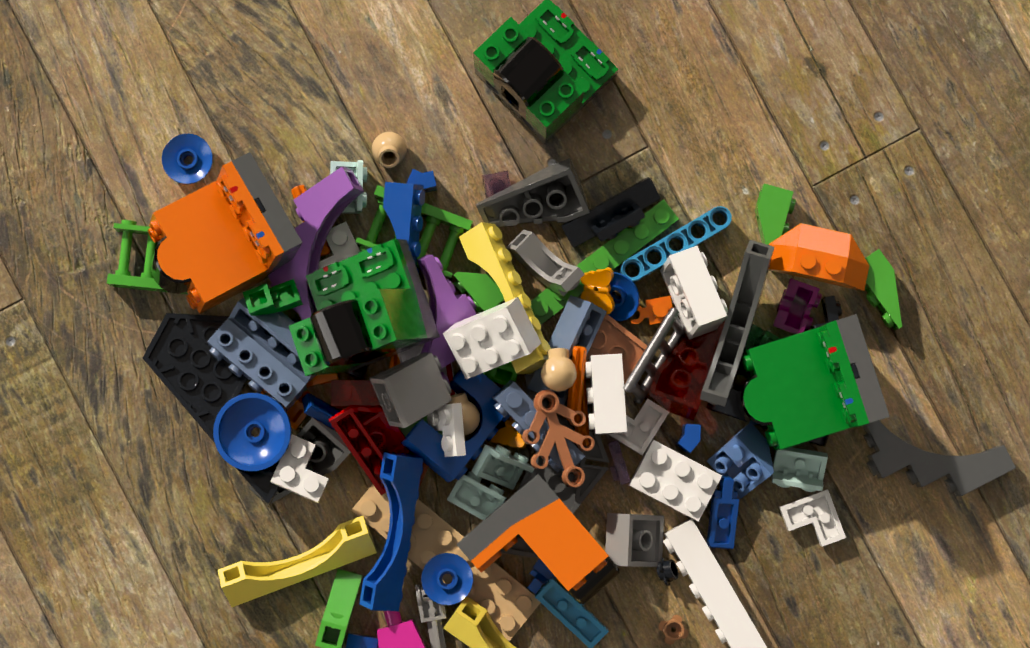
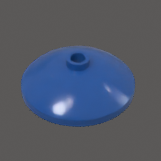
M245 393L229 400L219 411L213 429L214 442L222 458L233 467L244 471L264 470L276 464L286 453L292 433L290 419L285 409L275 399L260 393ZM255 427L260 429L258 437H254L252 434V430Z

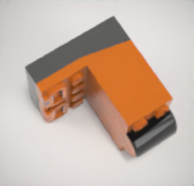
M250 152L223 165L216 181L153 212L149 224L150 229H148L153 242H158L151 260V272L154 280L162 289L169 293L180 294L187 292L186 299L193 310L197 309L199 314L269 278V274L294 258L303 243Z
M536 474L457 543V546L482 573L502 555L500 551L502 548L507 551L518 542L515 536L519 534L580 605L586 604L620 574V569L539 474Z

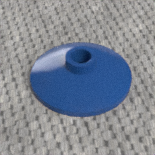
M194 134L175 136L166 144L162 153V165L166 174L181 184H193L201 181L207 176L213 163L210 146L204 139ZM192 156L193 162L189 165L185 164V158Z
M614 272L609 293L613 297L615 307L608 315L615 321H623L630 318L637 311L640 297L638 289L631 279L623 274ZM615 290L618 291L622 297L617 296Z
M442 553L436 555L426 563L422 571V587L426 595L438 604L453 605L459 603L466 598L472 588L473 573L471 567L466 560L456 554ZM445 574L452 576L450 584L443 582L442 578Z

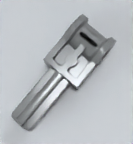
M419 584L415 585L421 623L427 622L431 648H446L442 619H447L445 605L432 601L424 592L423 587Z

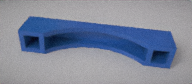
M385 182L383 208L390 218L396 239L407 240L417 268V257H419L421 252L419 233L423 227L421 209L425 202L423 185Z
M383 453L380 479L389 500V531L379 559L363 579L359 603L373 611H399L403 598V582L407 573V557L411 548L410 539L412 527L415 523L416 501L419 498L418 489L420 477L423 473V458L412 454Z

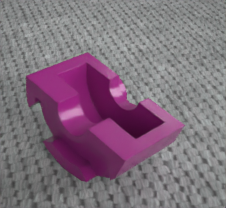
M790 278L787 289H784L777 308L778 313L773 326L794 334L808 331L813 321V317L809 316L812 307H818L822 294L818 293L820 288Z

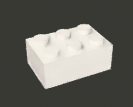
M698 246L669 255L660 270L673 303L679 311V317L689 340L717 330L727 317L726 313H728L725 301L720 299L717 293L718 285L713 275L710 276L708 272L707 258L703 252L700 253Z
M519 297L459 321L443 333L466 379L529 355L541 344Z
M622 353L591 355L589 362H585V379L590 378L591 387L586 389L587 404H592V413L588 414L589 430H594V435L626 433L627 421L625 391L623 389Z
M652 440L628 486L699 522L722 475Z

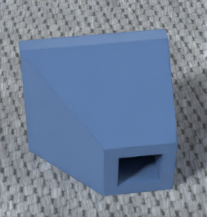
M751 422L707 460L718 474L731 477L734 480L733 491L738 492L737 496L740 499L774 473L768 442Z

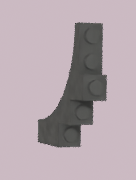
M750 240L724 327L700 396L701 400L708 401L710 404L725 407L731 389L734 386L756 310L762 296L774 246Z
M879 420L862 425L866 432L863 436L870 449L873 447L875 449V452L867 455L869 462L866 464L873 476L877 475L878 479L885 478L907 467L906 475L912 485L916 484L917 487H924L946 475L945 484L950 493H955L956 496H963L1016 468L1004 445H998L976 454L945 456L927 452L906 443L890 432Z

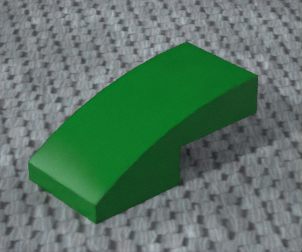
M294 279L271 288L266 283L243 292L250 316L277 313L303 305Z

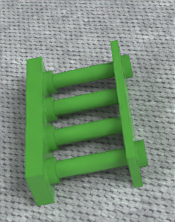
M377 185L374 192L375 198L379 199L377 202L379 207L367 238L364 240L357 237L355 241L360 246V251L377 245L375 243L387 214L383 208L385 188ZM424 203L421 215L426 217L425 221L427 223L419 241L421 252L417 259L426 254L436 226H439L440 223L450 226L449 230L451 232L440 257V262L443 266V275L446 279L452 280L453 273L446 270L459 236L472 228L473 221Z
M121 220V224L114 223L113 228L117 232L123 233L118 270H115V274H108L107 284L110 287L188 295L186 289L189 288L191 282L173 279L168 275L166 279L156 278L154 268L158 242L154 243L148 233L150 227L138 226L136 221ZM133 233L148 235L144 273H141L140 277L130 276L131 272L128 271Z

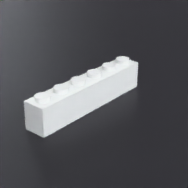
M690 518L664 533L666 537L663 540L665 547L670 554L675 552L679 559V562L676 563L683 577L688 575L692 584L689 585V588L696 599L701 597L705 606L702 610L709 622L711 620L715 621L718 627L715 633L721 643L727 642L730 648H767L693 519Z

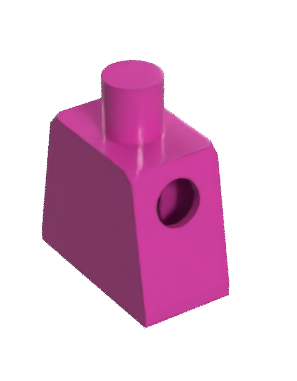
M383 611L387 626L377 630L379 648H427L413 619L402 622L399 611Z

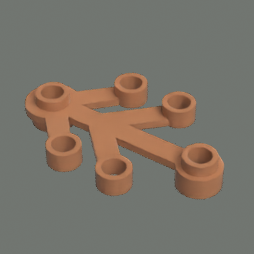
M542 390L534 398L533 404L537 412L531 426L522 434V439L526 444H536L540 439L539 431L545 419L547 420L549 429L539 452L532 456L531 465L535 469L546 468L549 463V454L555 443L564 468L562 473L563 483L568 487H579L585 480V473L580 467L574 466L565 439L577 444L581 451L592 450L595 442L591 436H583L561 425L556 414L567 418L574 427L584 425L586 416L582 411H574L560 404L555 392ZM544 398L548 399L549 406L547 408H545L542 405V401ZM576 414L580 416V422L578 424L574 421V416ZM529 432L534 433L533 441L528 439ZM585 438L589 441L587 448L582 444ZM539 456L543 459L541 466L536 463ZM570 472H573L575 475L572 482L568 479Z

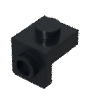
M835 296L821 299L825 323L813 325L811 330L826 323L839 320L838 316H842L841 304L835 300Z

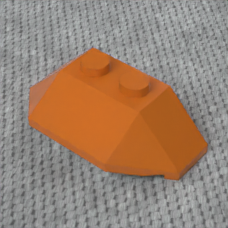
M800 223L768 244L775 247L769 271L860 291L865 290L869 264L851 234Z

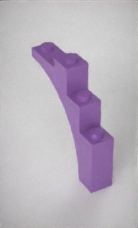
M340 167L293 200L297 206V215L304 221L295 228L303 243L291 261L268 275L271 281L270 287L294 279L303 305L293 309L299 313L302 320L312 317V314L317 311L306 275L318 270L325 240L336 219L354 199L364 192L353 170L345 167Z
M424 255L417 259V263L425 279L429 306L440 337L424 343L421 353L428 352L432 353L433 356L435 355L442 369L456 360L443 333L455 323L476 315V305L471 297H467L466 294L455 296V287L443 275V266L440 260L433 255ZM440 372L442 378L446 379L450 385L449 379L447 378L445 373Z

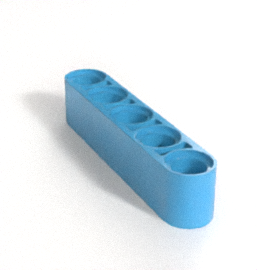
M723 206L711 209L623 262L620 274L627 276L633 283L661 268L669 255L698 246L724 231L732 220L730 211ZM715 213H721L725 216L726 221L724 225H717L713 222V215ZM693 226H700L703 229L704 236L702 238L692 236L691 228ZM671 239L681 241L682 249L680 251L671 250L669 247ZM654 251L660 255L661 259L658 264H651L647 260L649 252ZM627 265H636L639 274L636 277L628 276L625 272Z

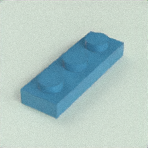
M554 577L535 594V598L588 648H593L609 632L608 628L580 602L578 603L577 599Z

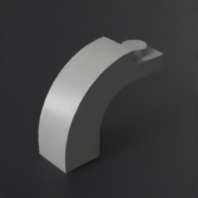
M523 230L506 247L533 276L561 296L575 289L584 275L579 267L567 264L555 256L531 231Z

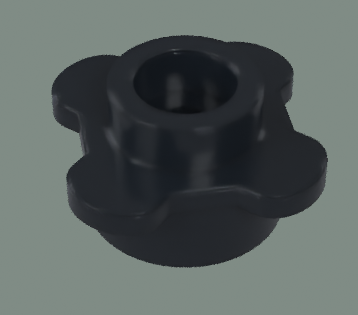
M664 557L662 562H658L657 574L666 586H669L671 581L678 579V569L672 559L667 560Z

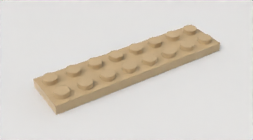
M372 484L351 511L359 517L364 516L366 523L387 539L390 523L387 493L381 496ZM418 499L416 501L415 523L412 527L411 548L408 552V558L422 570L431 558L442 553L456 554L466 560L473 573V585L467 596L488 611L498 630L510 641L541 602L535 598L531 591L495 562L481 573L457 546V543L464 536ZM445 574L442 578L443 582L450 584L452 576Z

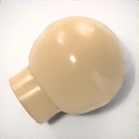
M395 132L381 133L372 144L374 158L386 168H392L400 164L407 153L405 140Z
M565 348L549 349L548 360L542 366V381L546 387L553 391L560 392L569 389L577 378L575 364L569 359V350Z
M466 392L450 396L452 401L447 404H462L464 436L471 434L476 430L480 422V413L477 407L468 401Z

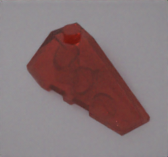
M725 320L717 330L689 340L686 334L685 338L675 347L667 360L657 369L649 395L670 413L694 421L701 403V392L710 370Z

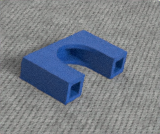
M460 369L450 381V388L457 394L466 392L468 401L472 402L480 413L478 427L471 438L465 441L466 455L445 457L441 446L443 436L423 419L416 423L401 442L414 455L423 458V462L446 482H450L455 478L459 480L466 473L468 468L465 465L470 459L474 461L481 454L483 448L480 446L485 440L490 441L498 432L496 428L501 420L505 422L509 418L508 415L503 417L494 407L496 402L492 397L501 388L483 373L466 379Z

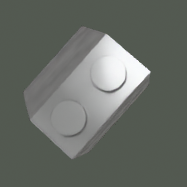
M421 353L369 378L390 426L406 428L452 401L449 395L451 393L450 385L446 379L442 378L439 371L441 364L432 353Z

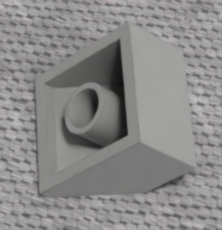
M607 513L605 552L609 555L605 559L608 563L607 565L657 567L658 562H662L664 516Z

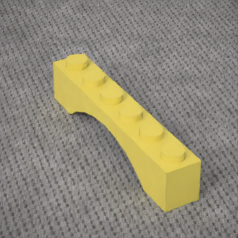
M481 222L459 236L468 260L478 264L489 273L497 283L505 302L519 297L541 344L531 354L511 361L516 374H531L541 368L545 361L548 360V350L551 348L544 339L540 330L541 324L532 311L531 300L523 290L521 277L514 269L512 256L503 243L502 232L496 224Z
M360 516L339 524L323 542L298 556L273 562L240 561L219 569L218 574L225 596L231 607H235L376 554L377 551L365 518Z
M468 596L463 599L444 626L446 631L470 648H516L498 630L488 611Z

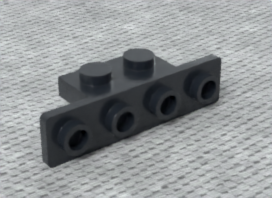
M647 177L590 209V213L562 225V229L573 248L595 236L601 242L604 240L610 241L617 237L618 232L623 229L637 226L640 220L645 218L642 209L660 200V196L652 180Z

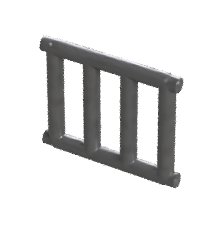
M671 307L623 387L626 392H632L635 395L633 400L638 404H641L648 395L685 333L684 325L678 318L679 311L676 308ZM673 327L674 332L672 333L668 342H666L664 338L666 337L670 328ZM659 348L661 353L653 364L651 360ZM644 371H646L648 375L646 376L642 385L639 386L638 381L640 380Z

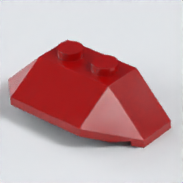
M350 405L328 420L382 496L386 493L380 479L383 453L409 454V450L401 444L405 436L399 427L389 425L381 406Z

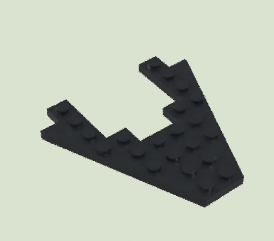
M166 313L143 356V360L214 442L213 429L219 411L229 400L241 394L248 381L243 375L240 378L228 368L230 364L224 359L219 361L209 352L211 348L207 341L229 316ZM292 320V321H294L295 323H297V322L302 321V320ZM370 365L344 373L362 381ZM279 461L273 466L259 471H244L236 468L263 501L270 505L279 486L270 482ZM306 467V469L315 472V470Z

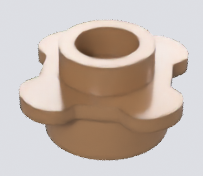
M673 615L672 619L661 621L658 625L659 630L664 633L665 643L669 645L674 644L680 638L685 639L688 636V630L684 628L682 617L679 615ZM672 627L676 628L675 632L671 631Z

